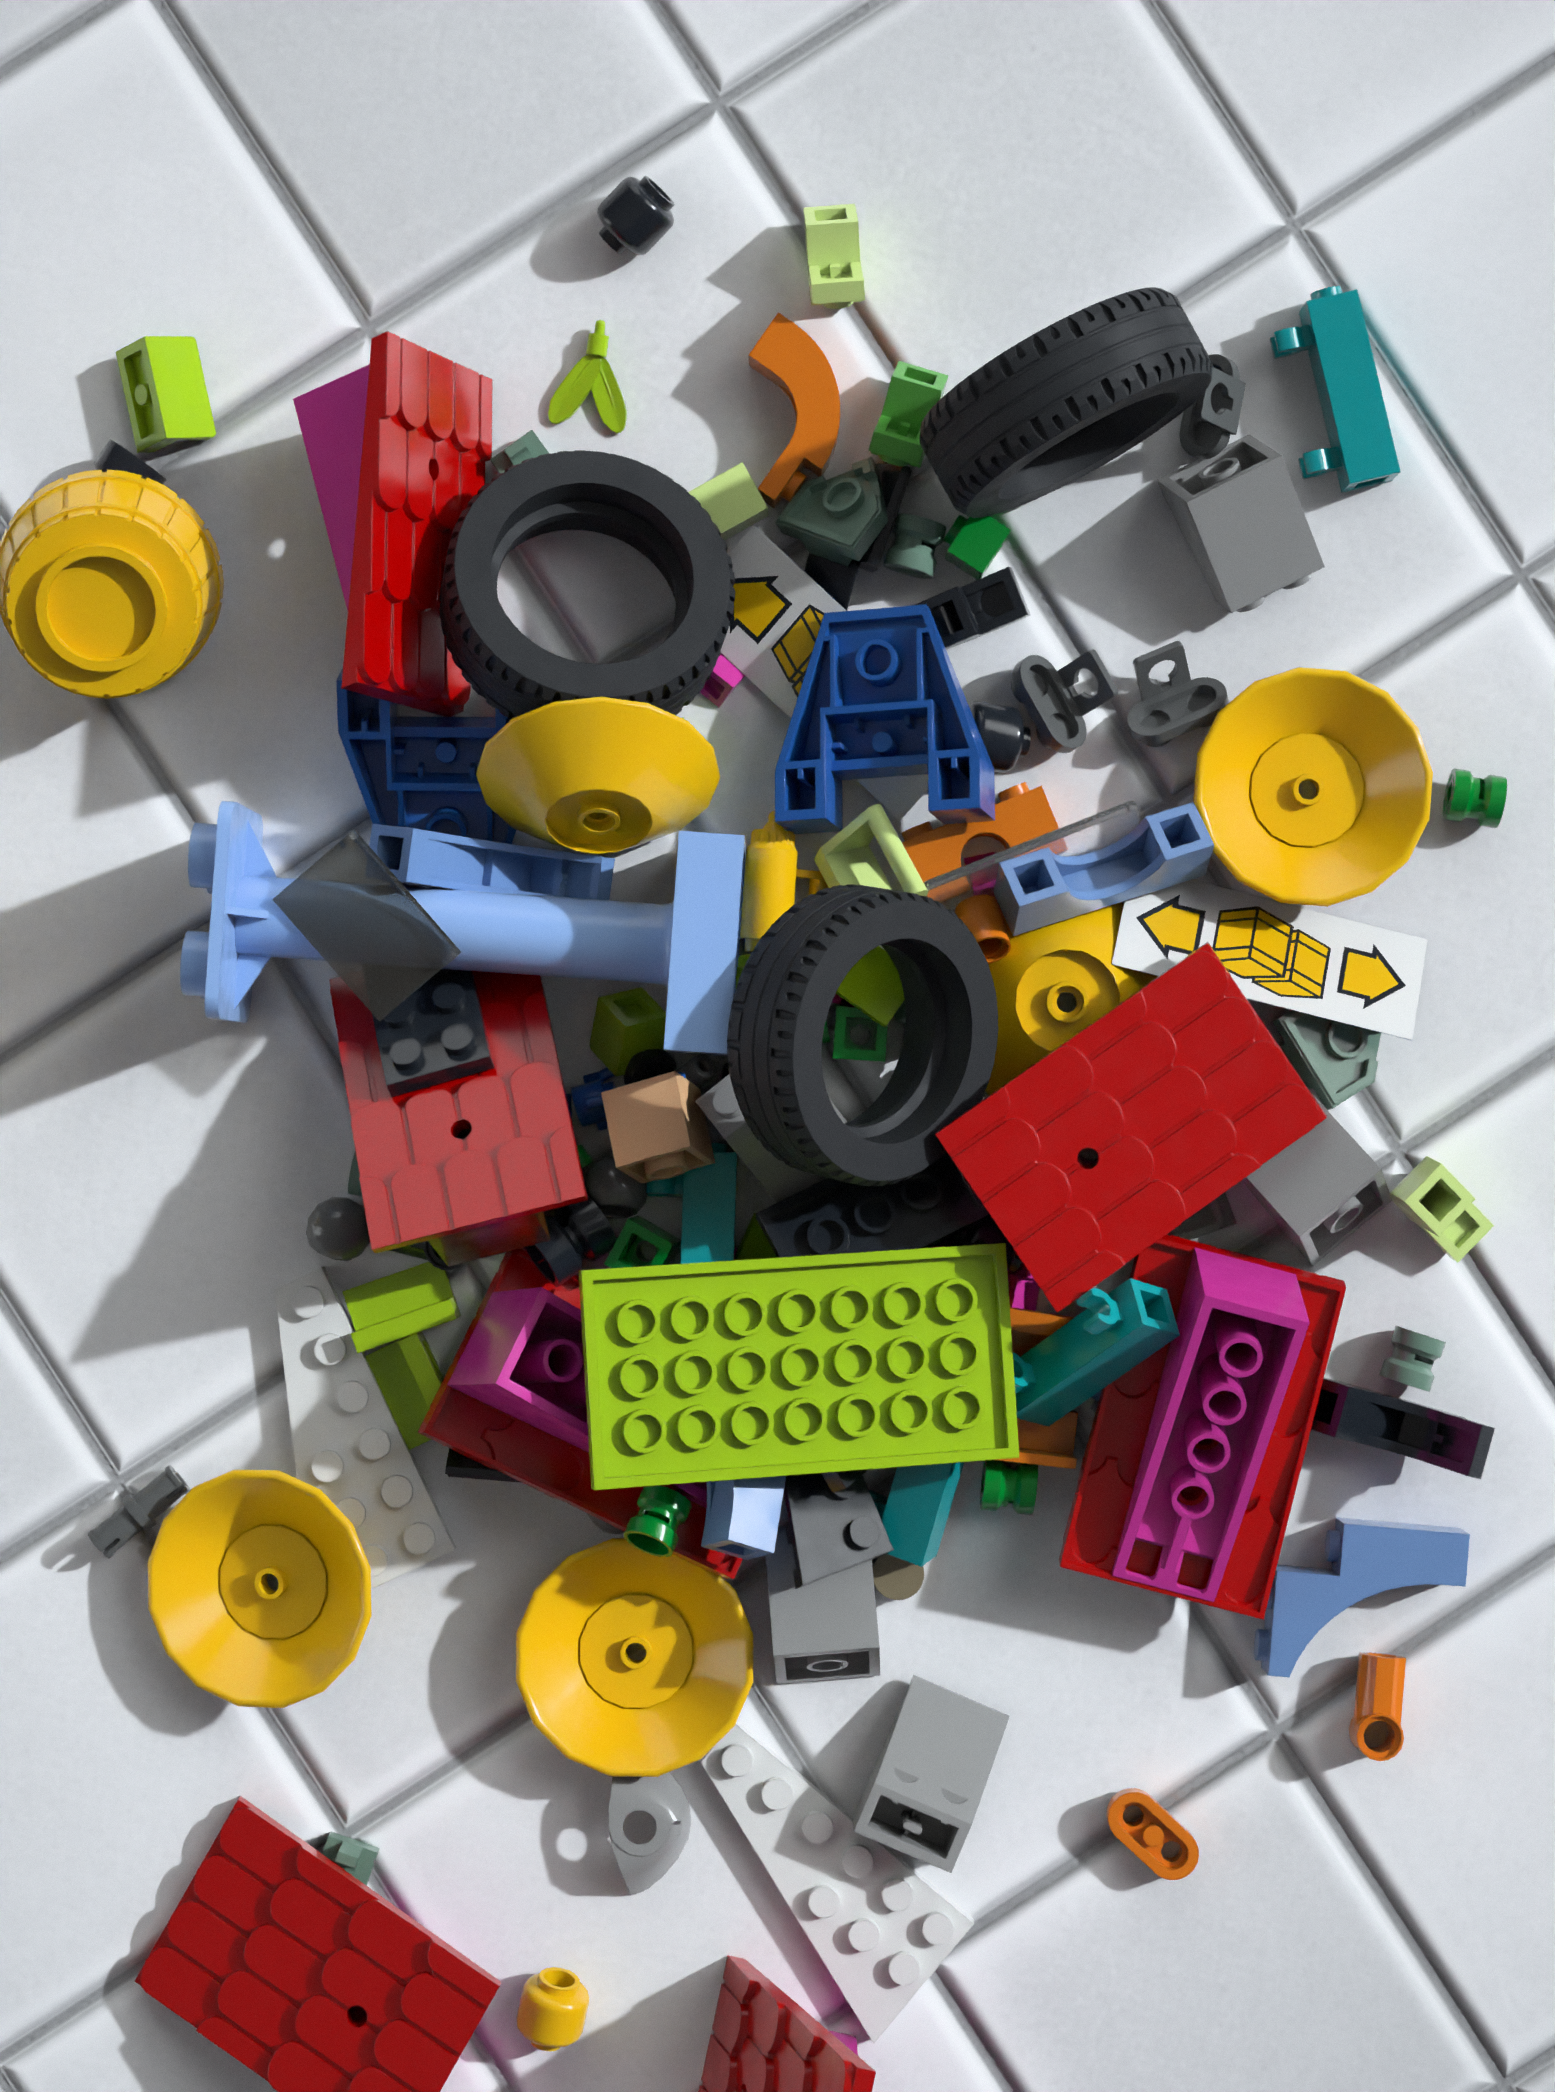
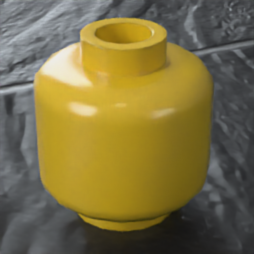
M557 1967L542 1970L540 1973L528 1978L523 1986L516 2017L517 2028L526 2039L530 2040L535 2048L542 2051H556L560 2047H567L575 2043L584 2029L589 2006L588 1990L580 1982L578 1976L570 1970Z

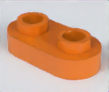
M1127 1788L1119 1791L1111 1798L1107 1806L1106 1817L1112 1833L1155 1874L1167 1880H1179L1188 1876L1195 1869L1199 1859V1849L1194 1837L1151 1795L1141 1789ZM1129 1806H1137L1142 1811L1140 1818L1135 1822H1127L1123 1819V1813ZM1169 1841H1174L1180 1845L1178 1854L1171 1858L1163 1856L1161 1854L1163 1845Z

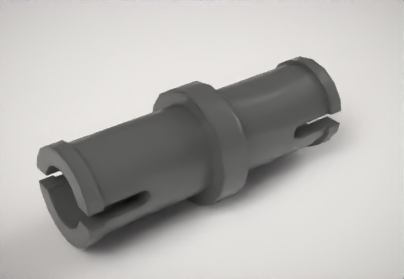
M169 1465L165 1468V1471L136 1495L129 1493L122 1499L124 1505L98 1527L88 1532V1536L100 1552L104 1550V1556L109 1559L114 1555L113 1553L143 1528L149 1531L157 1524L155 1518L180 1497L190 1491V1487L181 1475Z

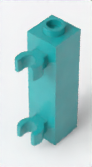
M1341 286L1317 290L1310 294L1311 300L1306 301L1299 311L1302 326L1275 331L1274 337L1270 338L1274 359L1308 350L1331 447L1302 454L1303 457L1298 459L1302 478H1313L1336 471L1341 493L1390 482L1401 471L1358 290L1342 293Z
M711 1143L715 1159L713 1164L689 1170L673 1178L647 1182L648 1197H683L681 1264L734 1260L738 1157L736 1152H727L726 1144Z
M1131 1278L1108 1294L1098 1288H1092L1076 1300L1079 1306L1087 1308L1085 1311L1021 1357L1013 1352L1017 1418L1049 1427L1178 1337L1180 1334L1167 1289Z
M964 1462L897 1467L888 1499L880 1493L869 1490L894 1549L887 1554L920 1567L937 1556Z

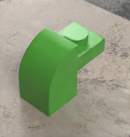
M899 361L891 377L883 410L873 431L868 451H871V454L878 455L883 461L892 465H911L920 468L925 456L919 443L921 422L930 409L943 397L949 375Z

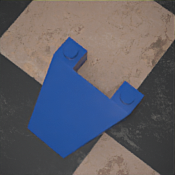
M924 604L824 613L775 768V822L787 831L794 832V834L838 832L843 829L842 780L928 774V811L943 824L995 821L994 767L929 607Z
M342 668L336 679L338 733L372 823L416 828L512 844L516 829L506 823L485 803L476 776L485 743L502 729L511 718L505 717L496 708L495 717L397 716L396 703L341 689Z

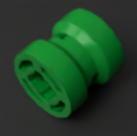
M1452 769L1443 800V819L1461 822L1468 818L1476 820L1480 826L1497 828L1506 802V777L1488 775L1482 779L1473 777L1470 771Z
M984 1460L980 1490V1509L997 1511L1000 1507H1007L1008 1503H1011V1507L1017 1514L1033 1515L1037 1494L1038 1465L1019 1463L1015 1470H1013L1011 1465H1005L1003 1461Z
M661 1485L644 1486L637 1501L640 1510L637 1516L630 1518L623 1536L629 1544L645 1553L658 1557H669L673 1554L679 1540L676 1534L677 1528L686 1522L692 1504L685 1496L668 1487Z

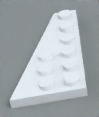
M323 1266L274 1289L297 1479L321 1489L353 1523L371 1568V1590L454 1551L457 1547L411 1450L407 1447L367 1362L366 1354L364 1351L360 1353L356 1351L351 1336L354 1328L325 1267Z
M737 1721L735 1726L701 1759V1764L871 2041L875 2044L974 1925L973 1918L886 1845L854 1832L853 1820L848 1813Z

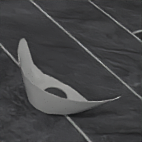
M670 1772L658 1777H612L608 1809L612 1849L630 1894H637L649 1889L660 1880L679 1858L688 1841L691 1827L689 1802L683 1788ZM635 1811L649 1813L656 1822L654 1837L644 1844H635L624 1835L623 1822L630 1813ZM674 1821H680L679 1824H673Z

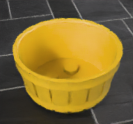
M90 470L68 475L67 479L62 477L34 493V498H29L16 511L9 522V529H5L0 541V614L4 626L19 653L35 671L54 685L74 694L91 698H121L142 693L169 680L182 671L199 654L208 641L210 634H212L219 618L224 578L222 564L219 565L220 555L209 529H205V523L195 509L183 498L179 499L177 493L150 478H141L142 475L119 470H107V472Z

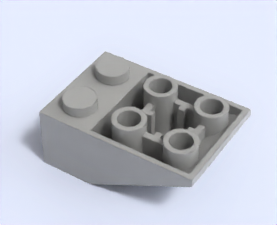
M913 1675L852 1818L854 1832L952 1873L973 1823L1006 1729L1009 1715Z

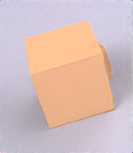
M676 1071L601 1092L615 1166L620 1171L640 1183H647L654 1180L673 1178L689 1170L715 1163L706 1115L695 1102L701 1097V1091Z

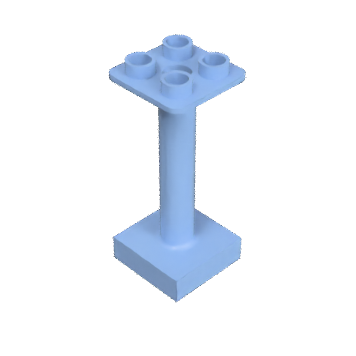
M222 801L219 806L217 824L195 823L193 825L188 852L189 884L193 888H207V892L212 894L209 932H186L181 952L180 984L183 995L200 996V998L205 999V1015L209 1019L246 1023L251 1008L252 985L271 957L652 983L664 985L668 989L664 1036L665 1051L670 1053L728 1057V1023L736 989L746 858L745 835L679 831L674 901L669 904H653L280 878L276 876L262 848L263 820L260 814L238 802Z

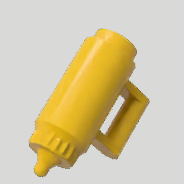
M775 811L769 813L768 822L762 829H753L750 844L746 848L740 939H745L744 952L752 953L761 937L771 925L794 905L796 878L810 879L808 895L829 888L820 871L797 869L798 851L795 848V834L791 831H785L782 826L775 822Z

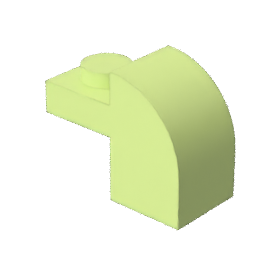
M855 204L803 208L811 305H823L826 308L841 309L851 306L853 302L864 301V278L860 261L859 225Z
M1425 1156L1389 1193L1392 1201L1404 1215L1416 1223L1450 1259L1457 1263L1494 1226L1472 1203L1475 1200L1472 1194L1442 1163L1428 1156Z

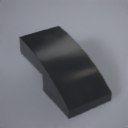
M1009 566L965 586H956L915 604H926L929 607L946 650L1031 616L1015 574Z

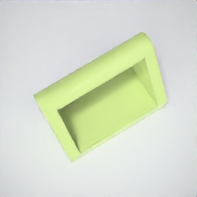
M881 804L872 805L820 847L814 858L829 888L838 885L854 884L892 890L869 847V843L875 836L904 890L903 892L919 894L921 896H927L928 894L925 884Z

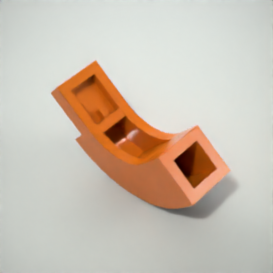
M779 312L748 355L749 366L777 385L786 394L796 416V427L789 444L758 487V491L765 503L774 509L782 498L790 502L807 478L806 475L801 473L804 467L818 477L824 475L835 451L840 425L839 390L831 365L817 343L804 330Z

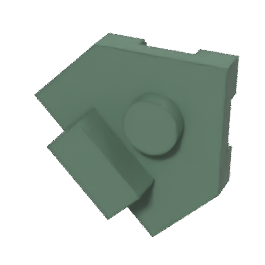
M872 456L851 464V471L826 480L824 475L804 482L775 521L783 534L801 540L811 554L844 566H848L853 559L860 561L888 522L879 469Z
M1293 1010L1288 1011L1273 1021L1285 1042L1280 1048L1308 1089H1314L1327 1110L1335 1108L1375 1082L1380 1032Z

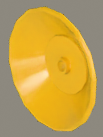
M1298 667L1254 681L1217 713L1197 753L1193 802L1214 843V854L1238 882L1280 903L1328 907L1373 892L1409 861L1429 821L1433 772L1418 727L1388 692L1347 671ZM1302 781H1310L1314 784L1316 794L1313 799H1304L1300 795L1299 785Z
M608 697L556 701L514 717L485 743L476 772L485 803L512 828L553 845L594 854L619 852L681 830L708 808L720 780L713 746L687 720L649 703Z
M1120 902L1016 936L1012 935L1003 915L1011 949L1004 958L988 964L994 982L998 1007L997 1048L994 1066L985 1091L988 1095L1158 977L1112 965L1124 903ZM1063 992H1068L1075 998L1076 1005L1071 1012H1063L1057 1006V998Z
M234 1469L194 1486L163 1519L147 1562L148 1610L166 1654L198 1688L238 1707L285 1708L324 1692L355 1660L372 1616L371 1568L353 1523L321 1489L279 1470ZM269 1574L274 1575L278 1580L279 1586L277 1591L271 1589L267 1583Z
M612 1538L568 1556L534 1589L516 1632V1683L533 1725L567 1759L610 1777H658L702 1759L735 1726L753 1684L754 1634L736 1590L723 1577L713 1572L706 1571L674 1554L669 1557H658L645 1553L629 1544L625 1538ZM632 1643H639L644 1646L646 1655L640 1660H633L627 1655L626 1648Z

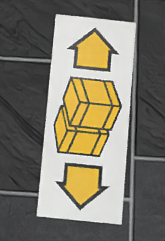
M753 524L728 554L731 557L732 570L735 577L733 586L735 589L733 615L720 652L791 718L824 613L846 610ZM928 774L856 779L899 821L928 790Z
M1189 880L1124 901L1112 965L1160 976L1206 942H1209L1247 999L1412 1040L1428 939Z

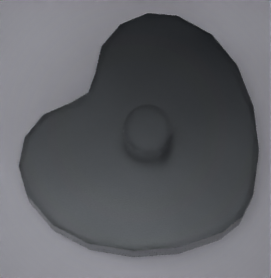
M648 1049L638 1052L630 1059L626 1067L624 1084L628 1085L673 1072L676 1069L675 1060L668 1052L662 1049Z

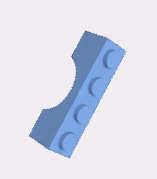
M1194 802L1146 816L1128 835L1092 853L1069 857L1059 856L1047 847L999 862L994 895L1012 935L1016 936L1205 876L1214 843Z

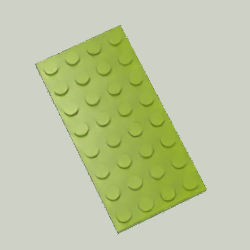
M1006 1243L578 1270L591 1489L593 1490L1020 1458Z

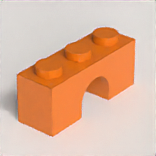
M1024 782L999 792L997 795L1000 803L995 804V821L946 824L934 830L930 821L902 832L901 835L904 840L902 844L928 890L926 897L936 899L968 884L961 866V852L964 845L974 838L991 837L996 839L1005 847L1010 859L1047 847L1051 851L1061 848L1065 841L1042 785L1029 790L1027 783Z

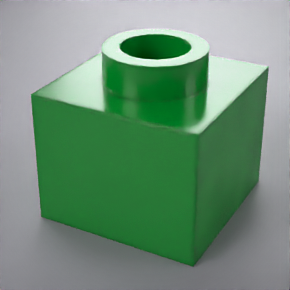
M960 514L943 539L944 542L950 545L945 559L976 580H979L1007 540L1011 530L990 516L980 518L969 517L967 519Z
M836 1006L832 1059L885 1062L888 1024L886 1027H883L856 1007ZM855 1025L866 1026L870 1032L868 1042L863 1045L855 1044L850 1038L852 1027Z
M637 1215L628 1218L604 1264L610 1268L669 1265L681 1245V1239ZM644 1241H648L656 1248V1255L652 1260L646 1259L641 1253V1246Z

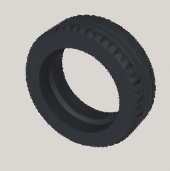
M1156 287L1125 292L1086 307L1049 325L1004 351L970 374L944 395L924 417L920 427L919 443L954 508L972 518L991 516L1047 495L1096 470L1153 435L1179 416L1205 392L1211 383L1213 363L1175 295Z
M585 450L560 451L539 455L537 458H529L522 461L521 464L505 469L504 473H499L493 477L491 483L482 486L478 493L468 502L467 508L462 511L455 524L446 555L439 598L441 602L439 608L443 634L446 636L447 648L452 654L455 665L462 670L461 674L464 679L472 685V689L478 695L486 699L485 702L491 707L498 709L499 713L507 718L513 719L556 701L593 697H608L649 703L677 715L682 711L683 706L689 705L695 696L700 693L706 680L709 679L713 672L733 615L735 589L733 586L735 577L732 570L731 557L727 553V545L725 540L721 538V532L717 525L712 522L709 513L701 507V503L694 496L690 495L684 487L674 482L672 478L651 466L616 454ZM585 530L617 538L646 556L666 579L676 601L672 628L663 643L656 649L635 659L623 662L592 664L557 656L528 639L504 612L498 600L497 580L499 570L506 555L521 543L553 531Z
M847 884L845 886L838 885L819 890L815 894H810L794 904L771 925L755 946L742 970L731 1004L727 1035L729 1074L739 1108L757 1140H760L762 1146L772 1153L775 1158L792 1168L861 1186L895 1184L901 1180L904 1181L932 1165L947 1152L935 1135L936 1132L982 1101L994 1066L998 1038V1007L996 991L988 962L979 944L964 922L943 904L926 896L864 885ZM881 945L892 959L903 987L906 1008L903 1045L895 1070L883 1092L866 1111L844 1124L830 1102L823 1079L821 1051L824 1026L832 1000L847 973L864 955Z

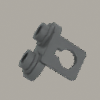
M1219 354L1209 355L1213 363L1212 379L1209 387L1191 406L1183 411L1179 433L1180 443L1186 453L1198 459L1215 457L1227 446L1230 434H1237L1246 383L1240 381V374L1236 364Z
M1180 641L1165 645L1133 660L1142 701L1134 705L1129 711L1127 723L1131 736L1140 743L1150 747H1161L1170 742L1171 739L1199 727H1209L1212 725L1217 713L1229 703L1227 690L1219 680L1209 677L1191 680L1185 650ZM1164 660L1174 661V668L1168 674V682L1160 685L1157 679L1149 678V672L1155 664Z
M1094 649L1084 653L1058 671L1044 657L1030 655L1018 662L1012 673V693L1027 709L1037 727L1036 733L1040 743L1047 749L1055 750L1059 753H1070L1080 747L1087 735L1083 716L1118 695L1116 685ZM1082 668L1091 671L1097 679L1098 691L1095 696L1088 695L1085 692L1078 695L1073 686L1079 682L1078 675Z

